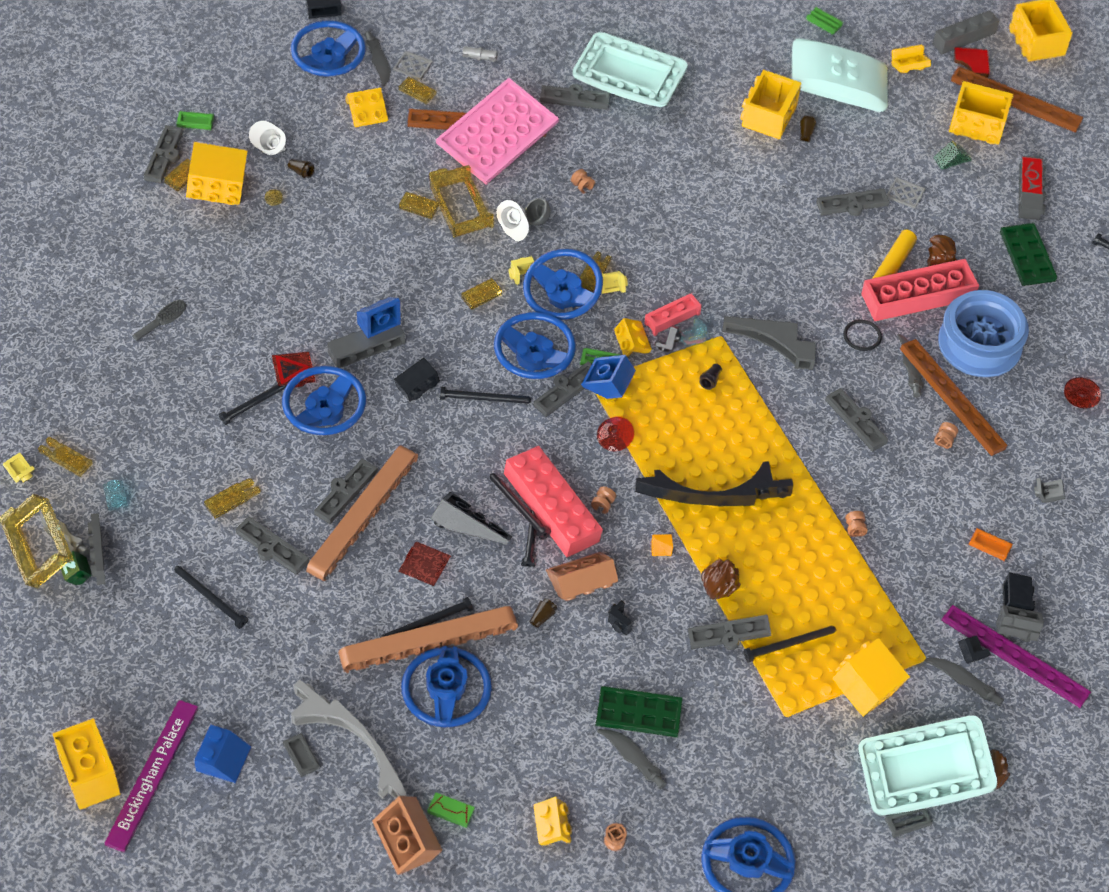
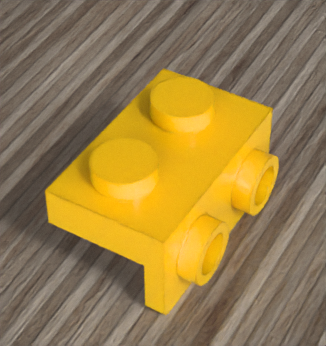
M922 44L892 50V66L900 73H907L909 70L914 69L923 70L925 67L931 66V60L924 55V46Z
M623 318L614 328L623 355L629 357L632 352L646 354L652 350L641 321Z
M557 797L534 804L539 844L548 845L559 840H563L566 843L571 842L570 834H572V829L568 823L567 815L569 814L567 804Z

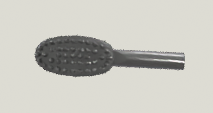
M176 299V301L168 303L163 309L159 310L156 319L133 334V338L138 341L159 325H166L176 320L185 311V302L181 301V299Z

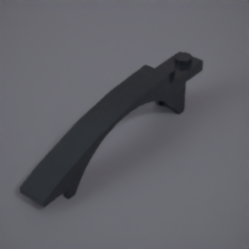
M769 461L763 462L760 469L748 481L724 491L708 492L690 489L671 480L661 470H654L655 477L636 478L635 492L686 504L709 506H754L756 499L785 498L791 496L793 490L792 479L773 480Z

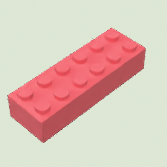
M966 259L865 280L861 295L875 322L948 306L957 297L978 290L979 284Z
M540 446L506 460L504 475L528 507L535 513L543 527L547 526L551 530L550 536L566 557L572 556L600 542L602 527Z

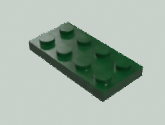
M1035 223L1001 227L1000 234L1021 285L1027 286L1056 282V272Z
M601 686L595 726L678 738L683 697Z

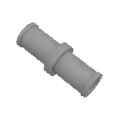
M464 46L462 56L477 58L479 61L484 59L496 62L498 51L485 50L483 47L471 48Z

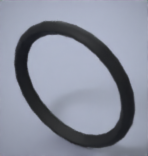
M859 319L851 321L843 331L846 343L860 351L875 349L882 340V334L878 326L868 320ZM857 323L868 324L877 331L878 340L870 347L856 346L848 339V329Z

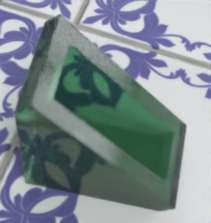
M953 141L949 142L933 157L941 170L972 161L966 150Z

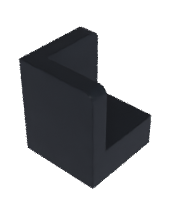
M978 636L958 641L966 664L991 656L989 648L982 650Z

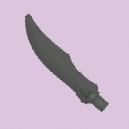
M371 31L365 32L367 38L366 46L372 54V63L379 74L381 87H384L390 78V66L380 47L379 40L372 35Z
M901 334L897 335L900 340L901 346L902 344L909 342V340H907ZM903 354V364L908 371L909 377L908 385L913 390V396L918 398L921 396L920 390L924 386L920 372Z
M41 505L40 519L48 535L68 547L71 552L75 551L88 556L90 550L83 544V539L71 534L66 524L52 517L45 507Z
M940 658L925 659V662L939 668L958 684L970 687L983 699L993 701L998 706L1003 703L1004 699L997 695L995 688L984 684L958 664Z
M597 730L598 733L614 745L624 760L637 766L646 780L654 782L660 789L666 785V782L661 778V770L647 759L633 741L612 730Z

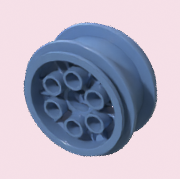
M989 290L971 291L957 297L948 305L944 314L943 324L939 330V347L945 359L952 366L966 374L977 377L999 376L1010 371L1019 362L1023 346L1028 338V322L1020 307L1009 297Z

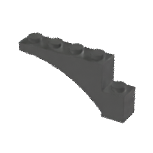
M724 316L722 332L737 334L759 341L781 353L794 364V368L813 370L816 342L797 341L798 323Z

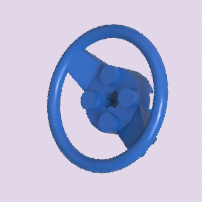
M319 21L309 24L294 36L291 43V54L297 66L302 68L304 72L306 71L318 76L330 77L348 73L362 62L366 52V44L362 35L352 26L338 21ZM326 27L346 31L336 40L328 37L312 46L311 55L299 56V41L307 33ZM358 42V55L351 63L344 66L346 55L355 43Z
M558 249L540 256L528 268L523 282V292L529 306L535 312L549 314L560 320L576 318L592 309L598 301L603 288V276L598 264L589 255L574 249ZM560 256H571L583 260L592 268L595 274L596 286L594 293L582 287V282L575 273L563 269L555 272L543 265V263ZM532 277L546 290L549 302L554 307L564 309L577 306L580 308L565 313L551 312L542 308L535 302L531 294L530 283Z
M528 312L516 315L501 325L495 335L494 351L502 366L511 373L528 379H543L557 375L569 366L575 355L576 342L570 328L560 319L545 313ZM525 320H543L552 323L565 334L568 340V353L554 350L553 342L542 335L528 332L525 336L511 326ZM502 341L516 354L518 364L525 370L514 366L506 359L501 348ZM552 368L546 371L533 372L535 370Z
M318 366L300 372L289 381L283 392L282 407L287 419L302 432L314 435H333L349 429L361 418L366 407V393L361 382L350 372L333 366ZM327 373L339 376L329 388L321 386L307 397L305 401L306 410L297 416L293 414L290 408V395L300 381L316 374ZM354 386L358 393L359 403L351 418L337 426L328 428L316 427L321 425L332 426L341 420L344 402Z
M443 646L427 650L412 660L404 672L401 691L407 708L421 721L437 727H456L472 721L482 713L490 700L492 682L486 666L478 657L457 647ZM439 656L438 661L429 666L426 673L427 690L429 696L434 699L435 717H432L421 711L413 702L409 689L410 679L415 669L429 658ZM459 656L471 662L478 669L483 679L484 690L480 702L472 711L452 719L455 703L462 698L467 687V670L459 664Z
M739 817L723 822L709 834L702 849L701 860L704 874L710 885L717 892L732 891L725 888L717 880L712 871L710 859L729 862L730 869L743 877L760 878L763 873H767L783 879L770 892H784L794 877L796 862L789 840L777 827L761 819ZM733 827H758L772 834L780 842L787 859L772 850V846L770 847L766 837L755 831H745L744 834L735 836L733 839L717 838L723 832ZM748 852L753 853L752 857L747 855Z

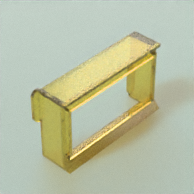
M470 165L449 171L446 168H442L429 173L430 188L453 238L487 227L494 228V215L487 212L471 178ZM464 182L480 216L455 224L439 188Z
M32 494L16 509L11 507L0 516V523L25 585L40 588V585L66 563L74 561L49 499ZM41 509L59 553L52 555L37 569L21 526Z

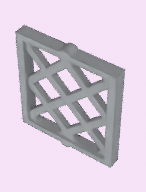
M405 51L401 58L398 59L393 70L421 80L433 61ZM407 55L408 59L403 60V57ZM418 59L419 63L413 64L412 60ZM410 61L411 65L405 66L404 62ZM399 63H402L403 67L397 68ZM428 63L427 67L424 68L422 64ZM420 65L422 69L416 70L414 66ZM412 67L414 71L408 72L407 68ZM423 71V73L419 76L417 72Z
M896 177L892 186H890L887 197L915 209L919 200H921L925 188ZM896 182L899 183V187H894ZM909 186L911 191L906 192L904 187ZM901 188L903 190V193L898 194L896 189ZM894 190L895 195L890 196V192ZM921 191L920 196H917L915 192ZM913 193L915 197L909 198L908 194ZM905 195L907 199L902 200L900 196ZM917 199V202L913 204L911 200Z

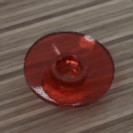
M1076 377L1070 379L1065 384L1064 396L1072 405L1087 409L1099 403L1101 390L1092 380Z
M612 417L605 420L597 430L598 443L604 449L611 452L627 448L634 438L632 424L622 417Z

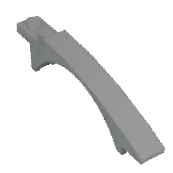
M299 679L294 684V691L304 702L291 713L292 723L296 726L325 723L342 727L354 733L368 745L378 763L380 771L378 795L382 799L388 793L395 799L399 796H407L399 777L383 750L361 722L336 699L329 703L328 699L323 695L319 696L309 683L305 684Z

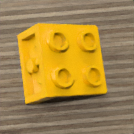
M381 88L348 93L345 100L350 106L354 127L388 121Z

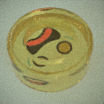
M269 190L265 194V202L270 206H277L283 201V195L279 190Z

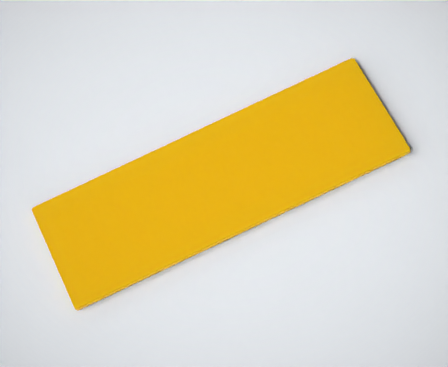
M719 336L634 366L636 371L622 398L606 399L596 394L644 477H655L654 470H661L671 480L687 488L708 492L724 491L745 483L756 474L763 462L769 461L773 480L792 479L793 490L791 496L767 498L764 500L756 499L754 506H709L686 504L657 498L701 574L706 567L720 558L722 561L730 560L734 563L735 568L739 569V583L741 586L729 597L716 599L728 621L768 615L771 636L741 641L745 649L750 648L753 650L828 626L836 627V632L761 655L755 657L754 661H752L785 717H790L843 695L844 693L832 680L836 674L835 669L840 666L853 651L857 652L868 640L873 642L879 638L903 669L925 661L926 656L723 337ZM713 364H719L722 367V372L716 387L710 390L704 389L699 383L700 375Z

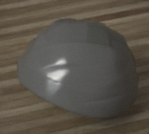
M533 199L526 206L525 212L528 224L540 226L549 220L551 208L545 199Z

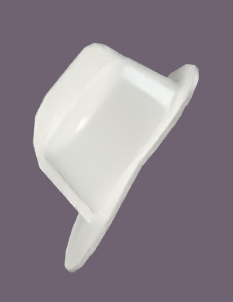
M267 121L256 122L251 127L249 139L255 147L264 153L274 155L286 150V137L281 129Z
M512 200L502 202L497 209V218L502 228L515 241L523 240L529 231L524 208Z

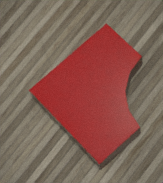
M954 48V63L967 67L969 71L989 77L988 50Z

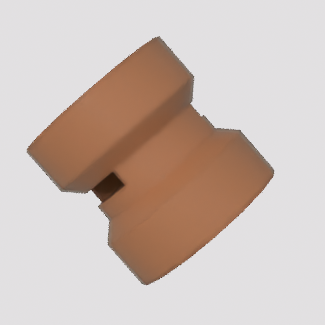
M584 169L577 170L571 177V182L578 186V189L583 194L586 193L583 188L587 187L591 190L595 185V181L588 177Z
M949 422L942 423L939 427V432L934 438L936 445L946 449L951 448L954 438L958 434V428Z
M600 487L597 491V497H594L591 502L592 508L597 511L600 506L604 508L602 513H608L611 508L610 504L616 499V493L608 487Z
M862 511L848 513L845 519L849 525L847 529L849 536L858 537L866 535L868 530L867 525L864 523L866 520L865 514Z
M613 823L606 828L604 843L608 849L618 851L624 847L627 831L623 825Z

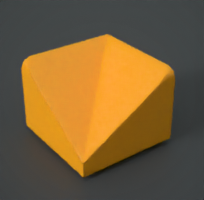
M672 534L652 535V556H672Z

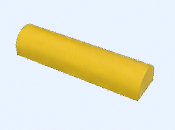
M903 230L873 278L898 273L917 242L915 233L910 230Z

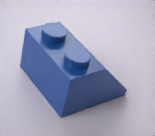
M389 297L357 311V324L367 338L401 324L399 298Z
M626 355L595 358L581 385L606 399L622 398L636 370Z
M210 724L194 759L195 769L197 772L236 783L251 746L230 730Z

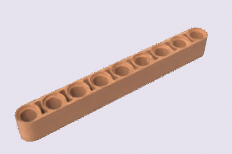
M402 445L394 451L312 557L306 568L307 573L322 581H326V576L331 574L336 568V563L339 559L342 560L348 552V547L353 545L359 537L358 534L365 530L370 523L368 521L371 517H375L380 510L381 504L387 501L391 496V491L395 490L400 484V479L412 468L410 466L413 462H417V453Z
M505 606L341 648L338 654L344 672L348 673L349 670H360L368 668L369 665L388 663L392 659L400 660L408 658V655H420L433 648L448 647V645L452 644L455 646L467 643L468 640L474 639L475 641L487 638V635L503 634L511 629L514 631L518 628V623L512 607Z

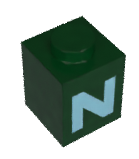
M72 551L58 561L66 582L77 586L83 584L92 576L87 557L78 552Z

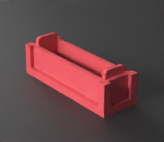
M690 293L646 314L645 325L649 326L653 331V335L656 336L659 332L670 328L672 325H676L695 315L699 316L701 314V304Z

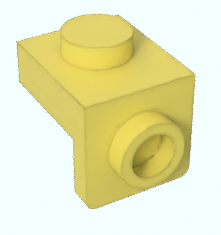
M532 256L511 261V268L508 270L510 279H514L516 285L520 284V275L526 274L528 268L534 262Z
M620 271L602 274V294L615 291L626 292L628 282L624 274Z
M21 453L16 454L3 463V466L16 483L21 480L24 483L33 477L31 473L34 472L35 468L33 466L30 467Z

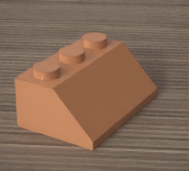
M602 552L546 569L558 597L566 601L576 598V595L582 593L591 594L595 591L594 589L600 587L609 588L613 586V583L618 582L613 559Z
M397 797L372 820L398 875L430 862L443 851L416 797Z

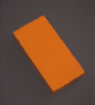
M976 528L969 542L970 546L1003 561L1006 560L1013 545Z

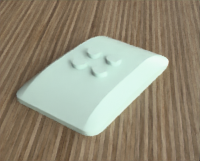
M597 32L592 36L573 68V76L580 81L612 94L644 104L663 107L668 104L686 72L687 62L663 52L603 32Z
M801 38L794 40L792 44V80L802 83L801 91L878 112L887 109V66L883 61L828 43Z
M966 716L874 736L862 740L859 744V754L871 807L878 815H890L956 802L990 793L997 787V778L983 725L976 716Z

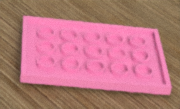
M508 78L436 139V143L487 185L559 122V118Z

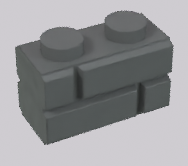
M1002 605L996 621L997 633L1006 638L1011 636L1017 637L1025 642L1030 640L1038 641L1044 620L1042 613Z

